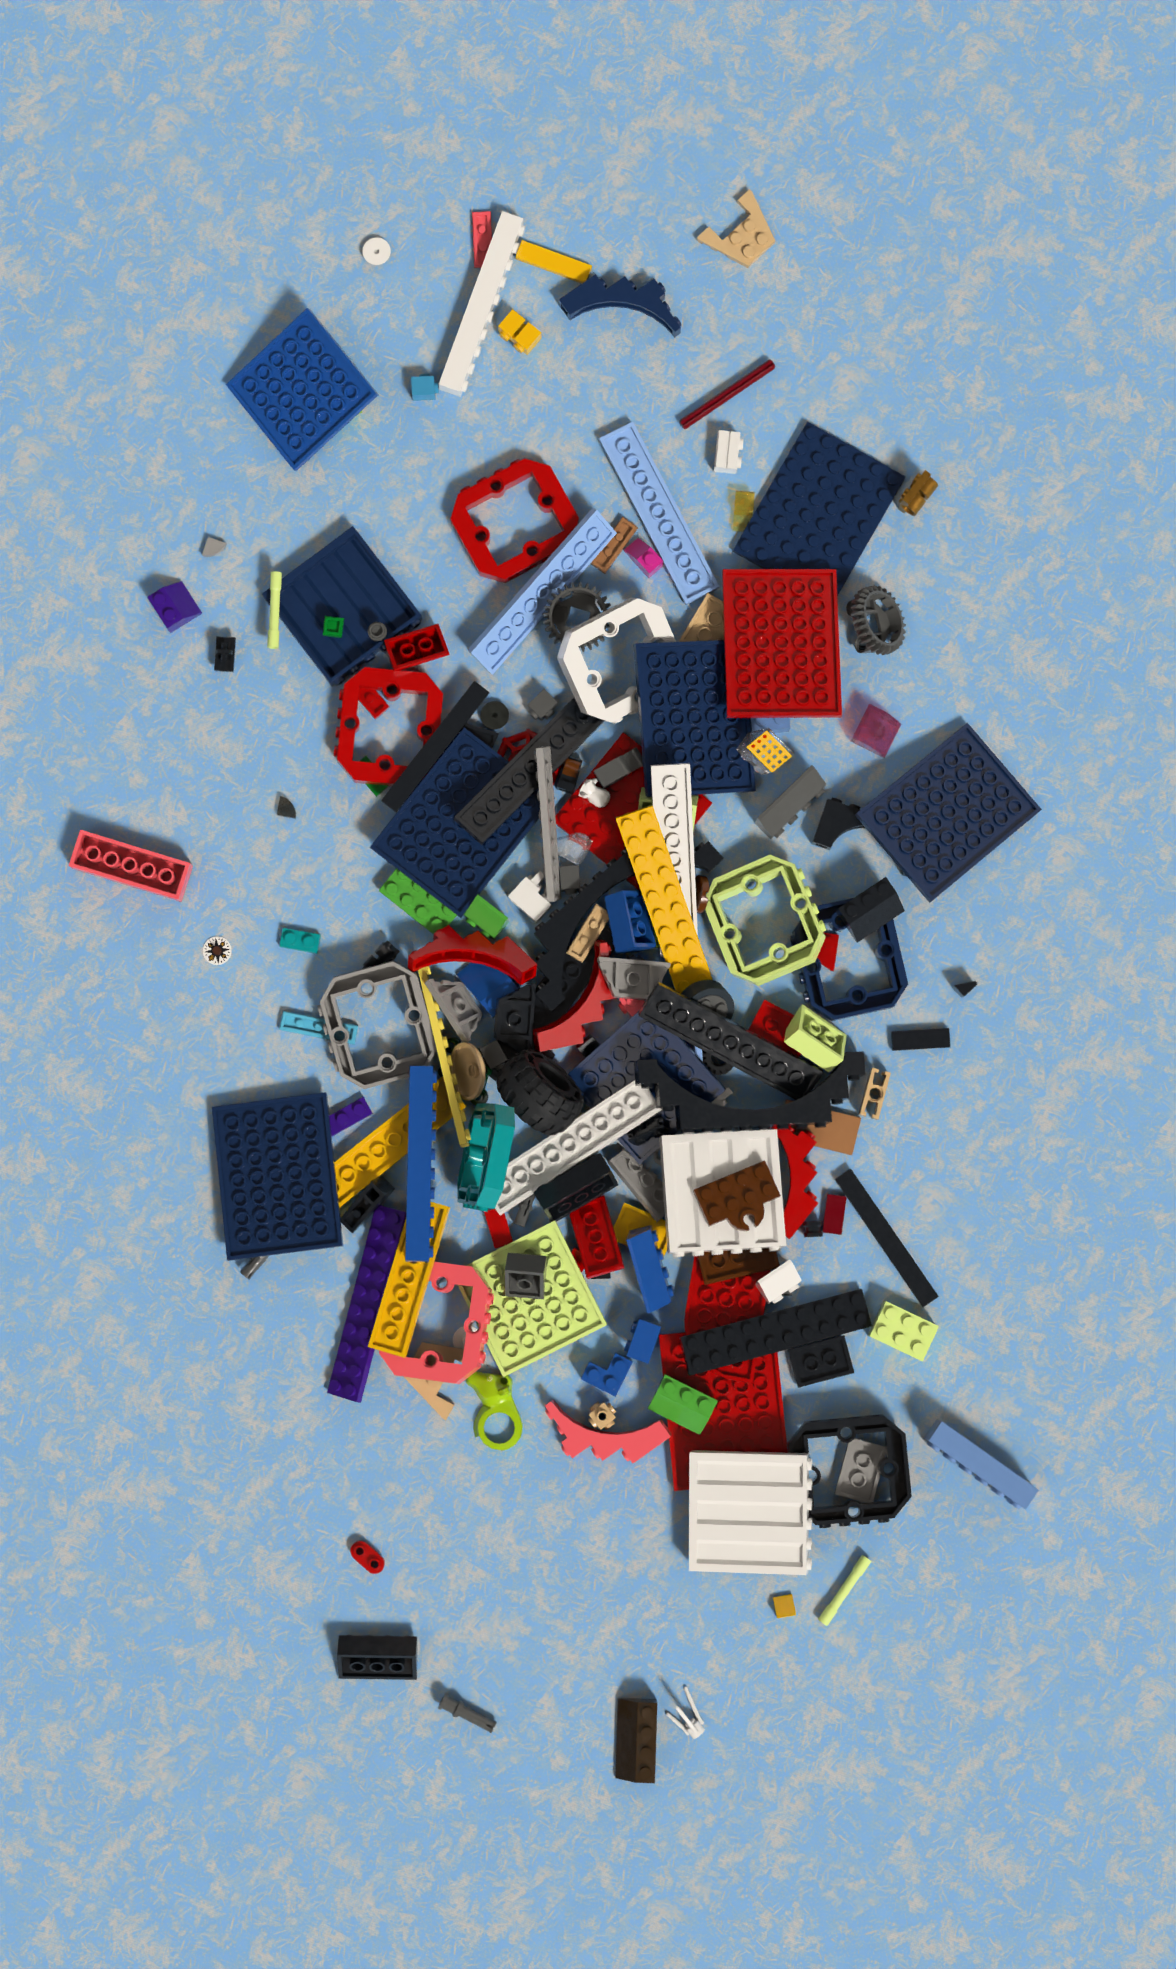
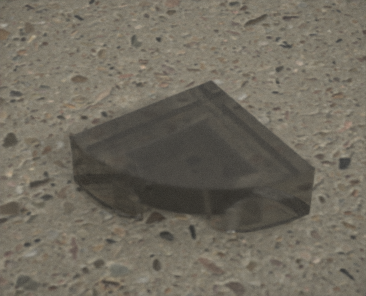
M280 796L277 816L296 819V810L293 804L287 798Z

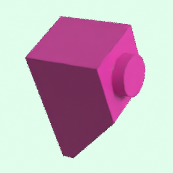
M639 538L624 549V552L648 578L663 567V560L649 545Z

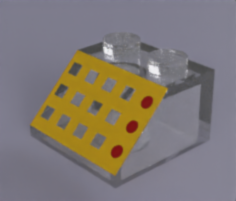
M770 728L748 732L736 749L741 754V757L748 761L754 770L761 775L772 773L794 754Z

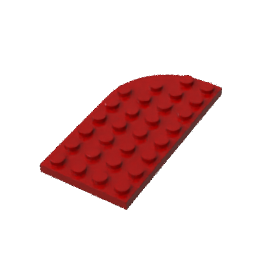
M694 1256L685 1309V1334L690 1335L764 1315L766 1300L755 1284L758 1280L769 1274L771 1270L704 1285L698 1257ZM757 1358L709 1371L725 1379L753 1384Z

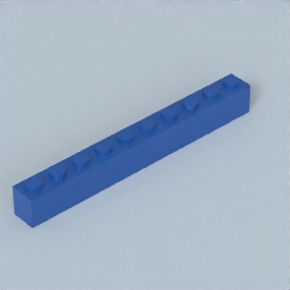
M410 1066L406 1262H429V1258H433V1246H430V1238H434V1226H430V1219H434V1207H430L431 1199H434L435 1187H431V1180H435V1168H431V1160H435V1149L432 1148V1141H436V1129H432V1122H436V1110H432L433 1102L437 1100V1091H433V1083H437V1071H433V1066Z

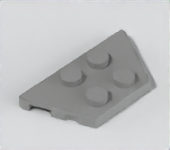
M609 957L597 958L598 965L613 998L647 1000L656 984L662 982L665 973L671 966V963Z
M434 979L427 980L425 985L462 1043L470 1042V1037L476 1030L477 1023L481 1020L483 1014L463 982H450L448 980L435 982Z

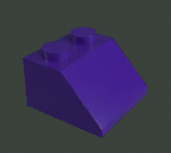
M182 581L162 587L147 597L170 633L202 614Z

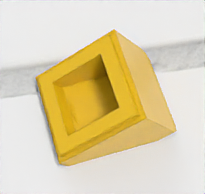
M792 1594L773 1597L777 1618L796 1615Z

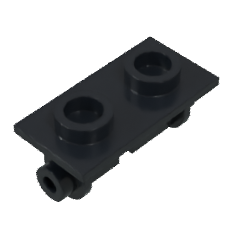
M389 941L382 942L375 951L379 957L376 959L371 955L363 964V968L393 961L400 951Z
M656 1116L645 1121L647 1128H644L643 1123L627 1132L630 1138L628 1141L633 1145L639 1146L645 1144L646 1140L650 1138H659L664 1135V1132L669 1131V1129L663 1125L665 1123L663 1117Z

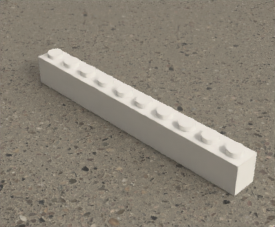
M504 211L500 215L439 382V390L461 397L462 392H466L469 381L467 379L469 374H473L475 364H473L474 359L480 355L482 348L480 346L481 340L486 339L488 329H486L487 324L493 320V307L499 303L501 296L499 291L500 288L505 287L507 280L505 277L506 272L512 268L513 260L511 258L513 253L516 254L518 251L519 243L517 242L519 236L523 237L526 226H524L523 218Z

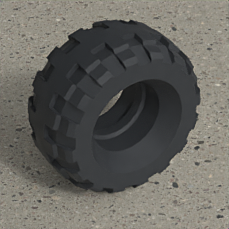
M532 1049L523 1050L520 1053L514 1054L499 1071L496 1084L501 1098L509 1107H514V1113L524 1123H527L536 1131L546 1135H556L559 1132H564L581 1114L584 1099L580 1088L577 1087L575 1081L561 1066H558L555 1061L546 1057L543 1053Z

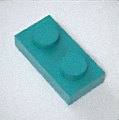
M283 928L279 947L318 954L321 935Z

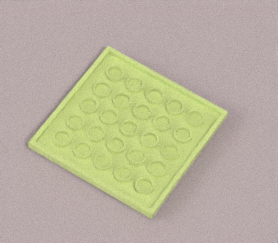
M556 1220L466 1265L477 1268L494 1294L493 1304L489 1308L491 1321L490 1324H487L486 1330L488 1332L487 1346L503 1377L608 1325ZM508 1253L547 1256L544 1300L505 1296V1266ZM458 1285L470 1309L473 1287Z

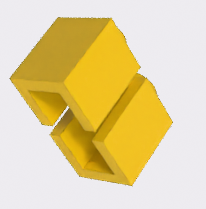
M512 309L498 325L499 336L505 341L513 342V347L519 353L524 352L528 355L542 339V334L529 322L525 324L526 320Z

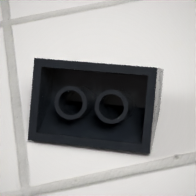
M885 877L838 908L835 912L858 943L905 910L897 892L887 877Z

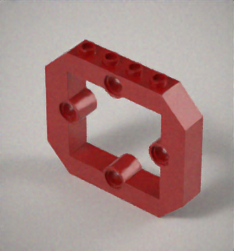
M525 458L511 462L510 466L505 469L500 468L493 473L494 475L489 478L483 477L476 482L477 484L472 487L466 486L462 488L457 495L450 518L451 525L478 574L502 583H507L543 564L579 524V517L551 466ZM533 477L541 492L538 496L539 509L544 513L552 512L562 532L540 544L532 540L527 541L523 546V553L497 566L487 548L490 543L489 530L484 526H475L468 510L491 498L502 497L507 489ZM498 483L501 485V488L493 490L491 486ZM545 498H550L552 503L545 505L542 501ZM480 533L486 536L482 541L476 539V536ZM531 548L537 550V553L533 556L527 553Z
M364 667L344 684V689H340L339 700L342 701V708H338L337 719H341L340 727H336L335 738H339L338 746L335 745L334 757H337L338 764L354 783L393 786L408 766L394 765L393 758L386 754L379 756L375 763L353 761L355 733L360 728L357 716L359 690L375 689L382 691L384 698L388 701H396L401 696V693L428 695L426 720L420 722L417 727V736L423 742V746L441 724L443 693L426 673L402 670L395 672L391 669ZM390 686L396 687L397 692L395 694H389L386 691L387 688ZM353 720L356 725L353 728H347L345 722ZM424 727H428L432 733L425 736L421 733V730ZM382 761L390 763V767L387 770L380 768L379 765Z

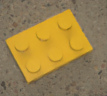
M624 1203L613 1227L617 1242L628 1246L626 1239L629 1230L652 1225L653 1230H656L658 1233V1249L662 1248L663 1255H665L667 1251L665 1220L660 1219L656 1222L649 1213Z

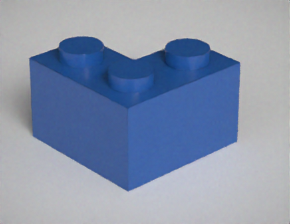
M638 1318V1321H633L630 1330L633 1333L632 1340H627L624 1351L627 1352L626 1356L649 1364L661 1326Z
M616 1352L607 1369L589 1361L581 1376V1380L616 1397L633 1361Z

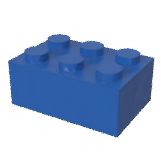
M622 890L604 896L616 952H641L656 947L651 918L641 891Z

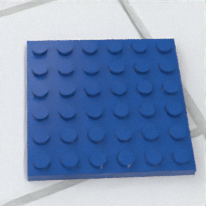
M306 308L226 384L295 471L304 465L379 395L309 308Z

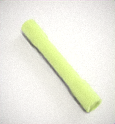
M277 571L270 572L271 594L267 648L269 649L279 648V608L282 573Z
M861 1555L852 1568V1572L818 1618L820 1622L828 1626L848 1593L872 1562L871 1560Z

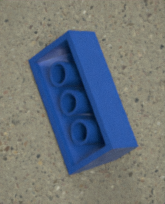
M652 1225L629 1230L626 1241L648 1314L670 1304L672 1296H674V1290L667 1281L669 1272L667 1267H663L662 1260L664 1255L662 1248L658 1249L657 1241H659L657 1231L653 1230Z

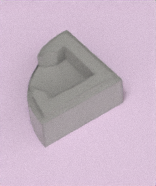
M208 537L202 556L212 557L225 549L227 544Z

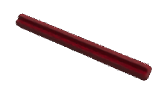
M771 359L767 360L680 419V425L683 429H687L774 370L775 364Z

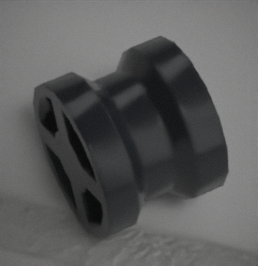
M822 1221L803 1222L805 1227L804 1237L823 1236L821 1231Z

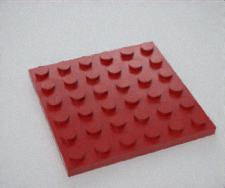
M623 732L586 779L592 780L596 778L594 770L636 747L642 755V747ZM643 767L606 788L610 793V800L603 808L590 803L588 798L578 796L585 782L584 780L555 816L556 825L606 865L614 858L618 860L622 856L621 852L626 848L616 817L638 810L641 788H645ZM599 782L595 784V786L602 788ZM703 795L698 796L694 826L712 805V802ZM636 875L626 879L627 882L641 891Z

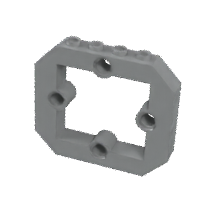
M394 960L334 976L320 1000V1005L317 1006L320 1017L324 1016L325 1024H323L325 1035H329L331 1042H328L330 1053H334L336 1058L333 1061L335 1071L339 1072L341 1077L363 1089L410 1077V1066H428L437 1051L418 975ZM402 979L409 1007L405 1011V1020L410 1025H415L422 1052L398 1059L393 1053L384 1052L379 1056L378 1064L356 1070L348 1043L350 1032L343 1025L336 997L358 992L361 997L370 998L375 994L376 986ZM364 983H369L372 986L370 993L362 991L361 986ZM417 1010L420 1017L417 1020H412L409 1017L410 1011ZM336 1031H343L345 1038L337 1040L334 1036ZM383 1058H391L393 1064L390 1067H385L382 1064Z

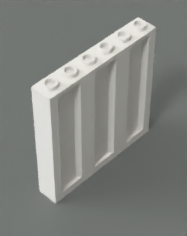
M777 1129L662 1135L659 1138L668 1254H673V1257H684V1253H692V1256H703L704 1252H711L712 1255H721L723 1251L739 1254L743 1253L742 1250L750 1249V1253L762 1252V1249L769 1248L770 1252L781 1251V1248L786 1246ZM765 1160L781 1196L763 1204L765 1210L764 1218L759 1226L755 1228L753 1217L746 1215L743 1220L749 1226V1231L735 1230L727 1220L708 1227L693 1190Z
M692 1450L689 1452V1571L807 1575L809 1570H812V1558H809V1550H812V1538H809V1530H812V1518H809V1510H812V1498H809V1490H812V1478H809V1470H812V1458H809V1453Z

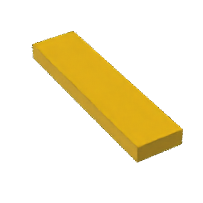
M524 240L521 241L515 257L516 260L579 283L588 280L592 265Z

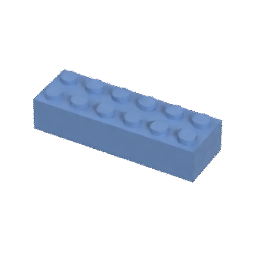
M938 1419L924 1437L928 1440L926 1444L937 1452L942 1450L944 1452L943 1457L954 1464L956 1461L959 1462L960 1465L958 1467L969 1475L972 1472L976 1474L975 1479L986 1487L990 1484L992 1486L991 1491L1002 1498L1007 1496L1008 1499L1006 1501L1017 1509H1020V1507L1027 1509L1039 1491L1029 1482Z

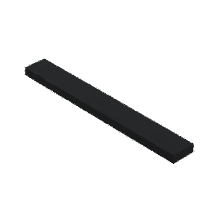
M476 681L471 684L383 797L382 803L394 812H398L482 704L489 691Z
M852 1169L847 1170L834 1179L920 1305L925 1307L939 1296Z

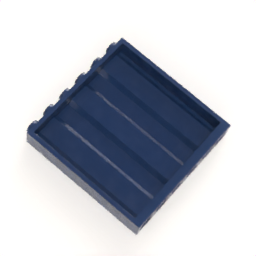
M353 526L282 578L279 619L331 687L342 684L347 675L350 673L353 675L358 672L360 666L365 662L369 663L375 659V654L379 651H386L384 640L406 634L407 630L410 628L415 629L421 624L422 615ZM270 588L262 593L264 599L269 605L271 594ZM325 616L344 618L342 638L323 636ZM374 622L383 623L387 629V635L381 641H374L368 635V627Z

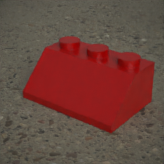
M439 624L384 640L390 664L395 672L450 655Z

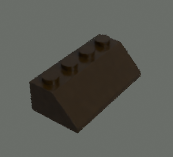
M618 1698L616 1779L634 1783H655L657 1699Z

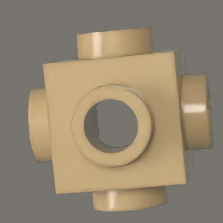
M598 1401L589 1408L591 1410L589 1412L591 1418L588 1420L595 1429L599 1427L600 1430L603 1428L607 1430L615 1424L614 1419L616 1416L614 1413L616 1410L610 1403L606 1405L604 1401L601 1404ZM600 1413L606 1414V1418L604 1420L599 1419L598 1416Z

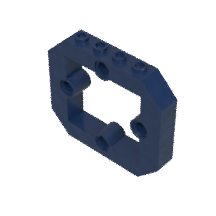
M853 898L818 905L819 913L817 917L819 921L823 920L825 925L829 924L830 928L836 932L846 929L845 925L838 926L835 923V918L839 917L835 911ZM893 919L877 929L880 943L874 949L875 956L885 963L890 988L867 993L864 987L854 986L847 991L846 998L826 1002L819 973L821 962L817 958L814 962L815 971H809L805 966L800 968L801 973L798 974L800 984H804L805 988L803 992L804 1001L808 1003L811 1009L830 1021H836L891 1009L895 1006L907 987L908 980ZM799 920L792 931V936H790L792 946L808 940L801 920ZM881 946L889 948V955L882 954ZM853 991H858L861 994L860 1001L853 999Z

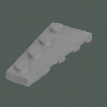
M625 1150L609 1160L608 1164L654 1220L658 1222L665 1216L663 1184L657 1178L658 1176L646 1170L643 1164L639 1165Z

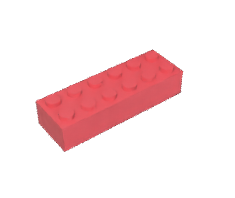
M84 830L79 832L69 862V867L179 902H182L193 868L191 863Z

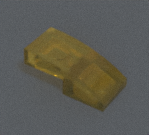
M735 492L733 531L744 532L751 520L754 510L755 492Z

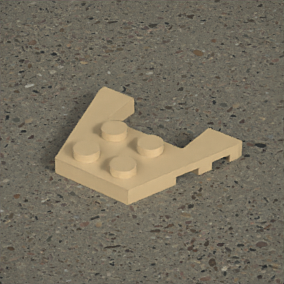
M750 189L737 201L749 216L726 238L722 240L710 227L697 237L699 243H704L711 247L712 250L723 253L729 259L747 268L775 244L773 234Z
M422 1342L414 1358L420 1359L425 1351L432 1350L442 1355L443 1362L454 1363L455 1360L462 1362L464 1349ZM434 1355L428 1359L429 1365L432 1366L436 1362ZM404 1377L444 1420H447L454 1404L437 1396L443 1382Z

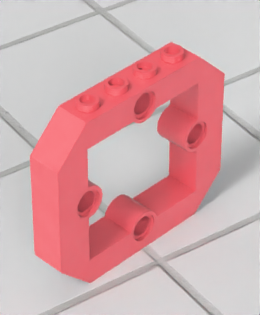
M434 1262L429 1282H432V1287L436 1291L448 1293L452 1291L454 1285L473 1287L469 1317L464 1322L466 1338L462 1364L443 1362L442 1355L432 1350L425 1351L420 1359L403 1358L380 1350L379 1354L396 1376L461 1384L480 1369L482 1363L484 1364L486 1353L483 1351L484 1344L488 1342V1332L486 1330L487 1324H490L491 1321L489 1308L493 1304L494 1294L477 1268ZM442 1278L447 1280L444 1288H441L439 1285ZM477 1321L479 1324V1329L476 1332H473L471 1329V1325L473 1322ZM434 1355L436 1358V1362L434 1365L430 1366L428 1363V1359L430 1356Z

